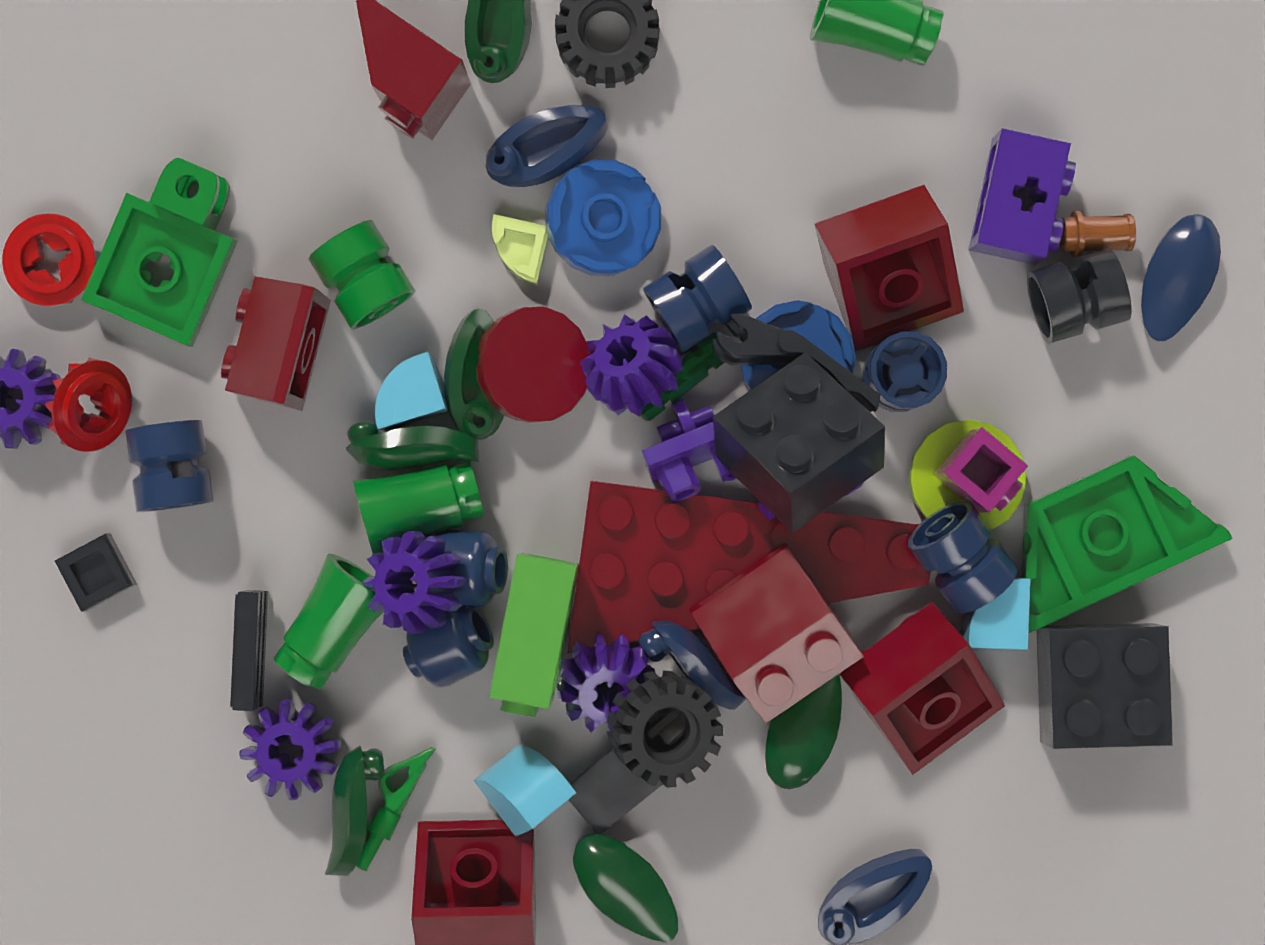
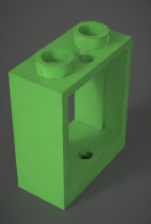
M528 553L517 554L489 698L502 700L500 710L517 715L536 717L539 707L550 708L554 699L579 563Z

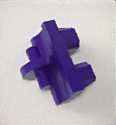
M683 399L672 402L671 405L676 419L657 426L656 428L662 442L642 450L652 483L659 481L672 503H677L695 496L701 491L700 484L693 470V467L713 459L722 482L732 481L737 478L716 458L713 428L714 413L711 406L689 413Z

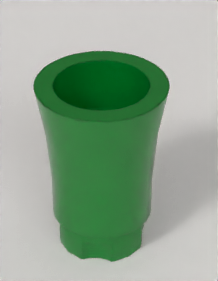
M820 0L812 23L810 40L844 45L876 53L899 62L905 59L924 66L938 40L944 13L939 9L923 5V0Z
M470 461L454 465L449 469L444 464L418 472L386 478L353 480L360 512L373 554H384L382 541L389 537H400L402 539L403 534H406L407 531H420L428 537L439 532L463 526L462 520L468 521L485 516Z
M327 554L311 592L299 614L283 636L285 643L274 657L275 663L297 681L306 686H313L321 690L331 673L338 672L359 640L384 613V611L374 612L372 609L367 608L376 593L375 589L366 588L361 582L368 577L374 576L347 559L335 554Z

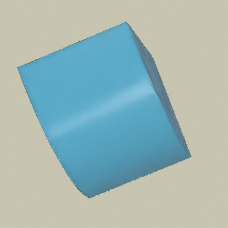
M429 352L413 356L397 365L388 374L376 398L375 419L378 430L383 432L449 412L434 357Z
M1015 578L1005 592L995 600L979 609L964 613L960 634L969 643L971 648L1028 650L1030 579Z
M518 745L473 780L515 837L536 827L576 794L569 782L550 761L525 745Z

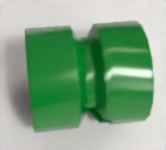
M372 220L363 221L340 232L319 246L308 258L326 288L338 289L339 292L334 302L352 330L366 326L383 317L407 301L416 292L400 264L387 263L386 257L390 248Z

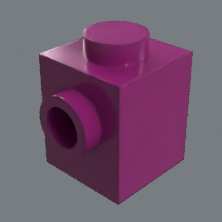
M983 427L970 430L934 473V476L961 499L971 502L979 513L990 512L994 507L1001 511L1021 489L1023 484L1018 478L1028 465Z

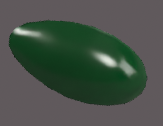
M468 0L465 16L466 52L473 72L484 82L499 83L512 75L522 62L531 34L532 16L530 0Z
M483 309L472 310L461 320L453 335L444 370V394L449 414L460 432L466 433L477 440H483L493 435L499 429L504 419V415L487 401L477 380L476 365H479V354L481 351L478 348L483 334L494 322L492 317Z
M365 421L352 425L347 431V436L351 443L346 447L347 452L358 464L375 469L395 470L414 468L449 461L479 462L478 440L466 433L445 427L417 426L379 433L375 423Z
M839 674L771 720L766 738L765 764L768 776L777 786L784 789H794L807 784L820 771L829 758L837 740L841 721L842 689Z
M359 745L344 756L336 772L332 792V849L325 875L348 876L354 870L362 855L368 829L366 780H380L385 773L383 754L377 748L362 751L361 745Z
M587 834L581 837L575 847L573 866L584 892L600 912L620 926L651 940L668 942L674 939L678 932L677 913L663 880L652 865L631 847L615 838L602 834Z

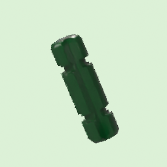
M712 332L709 337L697 344L699 349L694 353L689 350L681 356L684 370L674 375L677 379L678 390L664 391L660 395L662 408L651 402L647 403L641 414L642 419L645 421L653 420L666 409L664 405L667 402L677 401L709 376V369L713 367L716 370L724 364L713 352L712 340H717V332Z

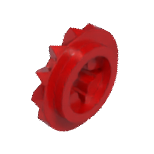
M50 213L32 216L14 228L7 238L2 255V265L6 280L20 297L33 304L50 307L72 303L74 298L86 289L97 263L93 247L94 241L79 223L68 217ZM41 240L57 253L71 251V253L65 255V259L58 263L61 271L58 273L61 278L60 281L48 270H32L38 267L37 264L44 260L42 251L44 247Z
M89 357L84 363L68 364V373L65 377L52 381L56 387L53 401L45 403V406L52 413V421L48 428L58 435L62 445L81 452L98 451L117 439L128 422L132 408L130 384L125 374L117 366L107 361ZM79 396H90V401L95 405L94 408L100 412L99 415L83 412L84 408L79 404Z

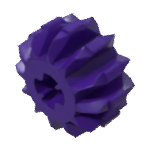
M624 314L619 327L614 329L603 324L604 336L600 340L586 341L590 356L580 362L583 374L587 378L585 382L588 385V391L596 401L605 404L609 411L614 412L618 416L628 409L630 413L640 417L645 405L650 402L662 408L660 395L664 391L678 390L677 379L674 375L684 370L682 358L676 347L677 342L668 330L665 331L663 326L659 327L656 321L651 320L647 315L638 322H635L634 319Z
M11 349L6 357V361L0 357V437L4 447L8 449H17L22 441V437L29 444L37 445L42 442V434L38 424L48 428L52 421V415L48 414L49 409L45 406V403L53 401L54 395H50L49 392L56 388L52 381L61 379L60 375L56 373L43 375L47 363L44 358L35 355L26 362L24 352L18 349ZM11 388L22 390L23 400H16V403L21 405L18 410L6 408L5 398L12 399V396L7 394Z
M407 531L406 534H403L402 539L400 537H389L382 541L384 554H373L367 558V561L376 571L375 576L368 577L361 582L366 588L375 589L376 593L367 608L372 609L374 612L384 611L382 625H386L389 628H400L402 626L403 630L408 634L423 633L427 626L429 628H440L447 624L445 611H457L458 608L463 606L453 594L454 588L463 587L468 581L464 577L454 576L452 571L459 564L462 557L456 553H445L446 540L438 536H429L426 539V536L420 531Z
M598 631L594 637L593 647L589 648L576 641L572 647L574 658H562L559 664V675L562 679L557 683L558 698L561 699V702H566V714L571 721L584 718L585 727L590 733L601 723H607L609 730L612 731L613 727L607 722L608 711L617 713L619 709L612 702L617 693L626 698L631 691L625 684L633 678L639 684L645 682L644 673L655 672V668L647 664L648 656L642 647L638 646L629 649L628 638L623 633L613 644H606L605 637Z
M285 699L280 702L279 717L271 708L266 706L258 711L259 720L263 727L249 724L243 730V734L248 739L256 742L257 746H249L240 750V759L246 761L257 759L259 766L249 771L247 778L250 782H254L265 774L270 778L265 786V794L269 797H273L280 790L283 782H285L286 794L289 800H297L301 796L302 782L310 791L316 793L323 787L322 779L317 771L332 775L338 768V765L333 760L323 756V753L338 751L341 748V740L335 738L323 740L321 735L334 725V721L331 717H327L316 725L311 723L316 713V705L311 702L304 705L298 718H296L295 705L292 699ZM285 735H290L292 744L302 745L304 752L294 759L296 764L291 763L289 754H279L278 745L288 739Z

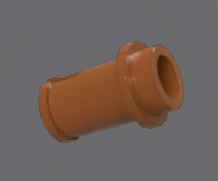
M1072 211L1070 217H1061L1063 219V230L1059 248L1061 252H1070L1072 257L1082 256L1083 251H1100L1107 248L1132 251L1134 249L1136 223L1134 216L1131 214L1083 217L1081 211Z

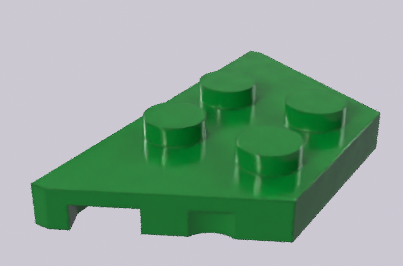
M1128 456L1024 504L1022 578L1030 579L1028 633L1233 538L1229 530L1221 524L1213 522L1191 504L1192 501L1175 487H1169L1157 477L1156 472L1136 456Z

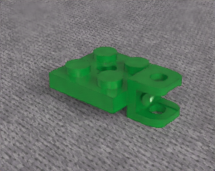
M175 158L163 169L149 202L126 193L81 300L183 345L193 347L238 240L214 231L228 201V181L214 172L191 162ZM198 182V193L190 198L189 189L193 183ZM163 254H166L171 258L169 267L174 270V275L171 281L163 280L159 287H155L151 284L153 274L145 270L149 260L159 262Z

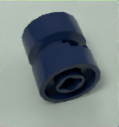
M710 245L686 260L684 273L681 275L669 271L643 288L661 323L672 334L678 348L682 352L709 337L711 324L714 322L725 326L726 322H732L729 318L730 314H745L752 309L751 302L743 286L714 245Z
M902 331L887 337L868 354L862 367V381L881 394L878 407L890 412H908L930 403L942 391L947 379V361L942 348L931 337L919 332Z
M202 420L158 423L135 427L125 431L129 462L140 469V474L132 480L136 512L159 511L214 502L209 469L199 465V459L207 453ZM167 465H172V472L167 468Z
M967 500L957 501L936 511L921 522L908 539V548L926 572L935 570L938 572L935 578V585L951 608L957 613H968L992 602L1005 592L1017 575L1016 565L999 541L988 539L990 528L974 505Z

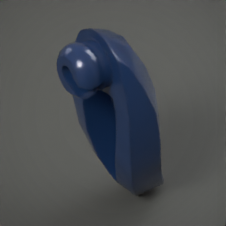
M567 105L548 108L525 117L500 135L488 150L485 164L488 175L492 180L508 187H528L543 184L561 176L587 156L605 136L608 129L605 113L599 108L588 105Z
M1189 215L1176 222L1159 241L1149 260L1142 285L1141 314L1145 332L1151 339L1166 341L1175 336L1198 311L1212 289L1220 264V235L1211 219L1204 215Z
M664 619L650 622L653 629L640 636L639 644L651 661L659 662L669 653L684 676L705 691L712 698L711 702L726 709L735 710L746 700V697L721 668L707 647L688 628Z
M906 849L873 859L853 869L835 884L819 909L818 930L822 937L833 945L856 944L871 939L891 928L911 910L922 895L932 871L930 858L921 849Z

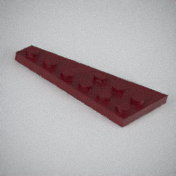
M590 480L567 654L573 653L572 647L576 641L589 648L593 647L594 637L598 631L605 637L606 644H613L622 633L628 638L629 642L637 641L643 633L653 629L650 622L664 619L682 625L689 630L700 629L689 609L785 543L830 604L929 585L931 571L926 572L908 548V539L919 524L822 512L792 533L776 517L768 520L759 510L758 503L695 495L680 502L672 503L664 490Z

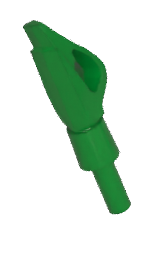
M430 747L384 770V776L378 780V788L384 803L380 806L368 826L371 834L356 864V867L367 871L383 840L390 841L401 818V813L427 766L426 762L437 750L436 748ZM409 767L407 772L409 777L399 788L393 789L389 784L390 777L399 770Z

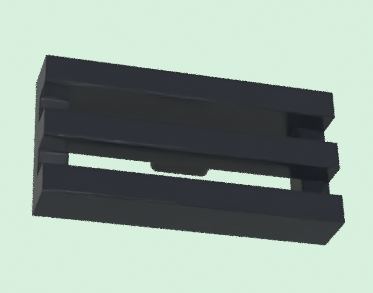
M245 590L235 594L230 698L232 710L255 711V709L263 707L268 591Z

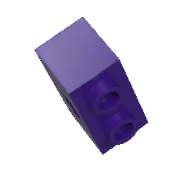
M1004 128L992 138L969 251L1037 265L1046 259L1048 252H1056L1063 230V219L1055 217L1060 195L1067 196L1069 194L1076 168V163L1068 160L1071 143ZM1023 186L1029 187L1028 198L1036 201L1026 211L1021 210V199L1013 197Z

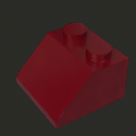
M357 0L356 4L370 81L381 101L378 108L387 115L384 119L406 136L414 139L419 131L430 140H433L471 85L463 60L376 0Z
M925 185L814 224L824 267L846 328L852 336L853 346L856 351L882 342L887 337L902 331L910 332L964 312L949 225Z
M254 276L252 288H244L237 304L235 319L236 322L242 323L237 345L230 344L223 358L221 378L227 379L225 391L302 411L331 299L312 286Z
M786 543L689 609L728 674L765 724L864 657L847 626Z
M930 602L916 614L907 617L897 628L870 648L862 651L864 657L839 673L858 703L912 775L1005 707L969 643L933 602Z
M503 819L419 821L417 825L411 915L415 945H536L534 828L515 837Z

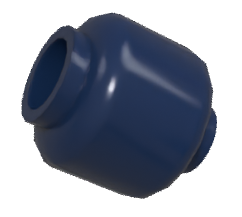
M447 530L435 535L446 540L445 553H456L462 557L459 564L452 571L454 576L464 577L468 581L463 587L454 588L453 594L458 598L463 607H484L492 601L495 594L503 592L508 575L507 554L503 547H498L495 539L490 534L483 531Z
M461 606L457 611H445L447 624H444L442 627L429 628L427 626L423 633L406 634L407 645L403 647V657L408 669L414 676L418 678L423 676L434 686L446 687L485 667L489 659V650L494 645V639L488 622L475 607Z

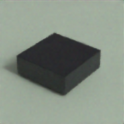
M105 533L55 560L81 612H86L137 585L111 533Z

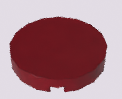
M544 306L518 308L497 318L483 334L478 348L481 351L479 354V365H476L477 380L487 401L502 415L526 423L553 421L572 411L586 393L588 385L585 381L587 378L583 374L580 362L590 356L587 342L580 328L565 314Z

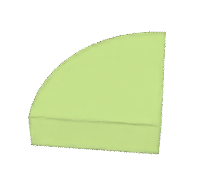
M493 214L492 236L501 260L517 277L538 286L549 238L546 226Z

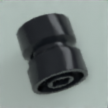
M1110 248L1077 257L1073 268L1070 269L1062 262L1032 270L1027 274L1028 294L1033 314L1039 330L1048 344L1083 334L1085 324L1088 323L1098 330L1131 319L1132 305L1129 287L1121 264Z

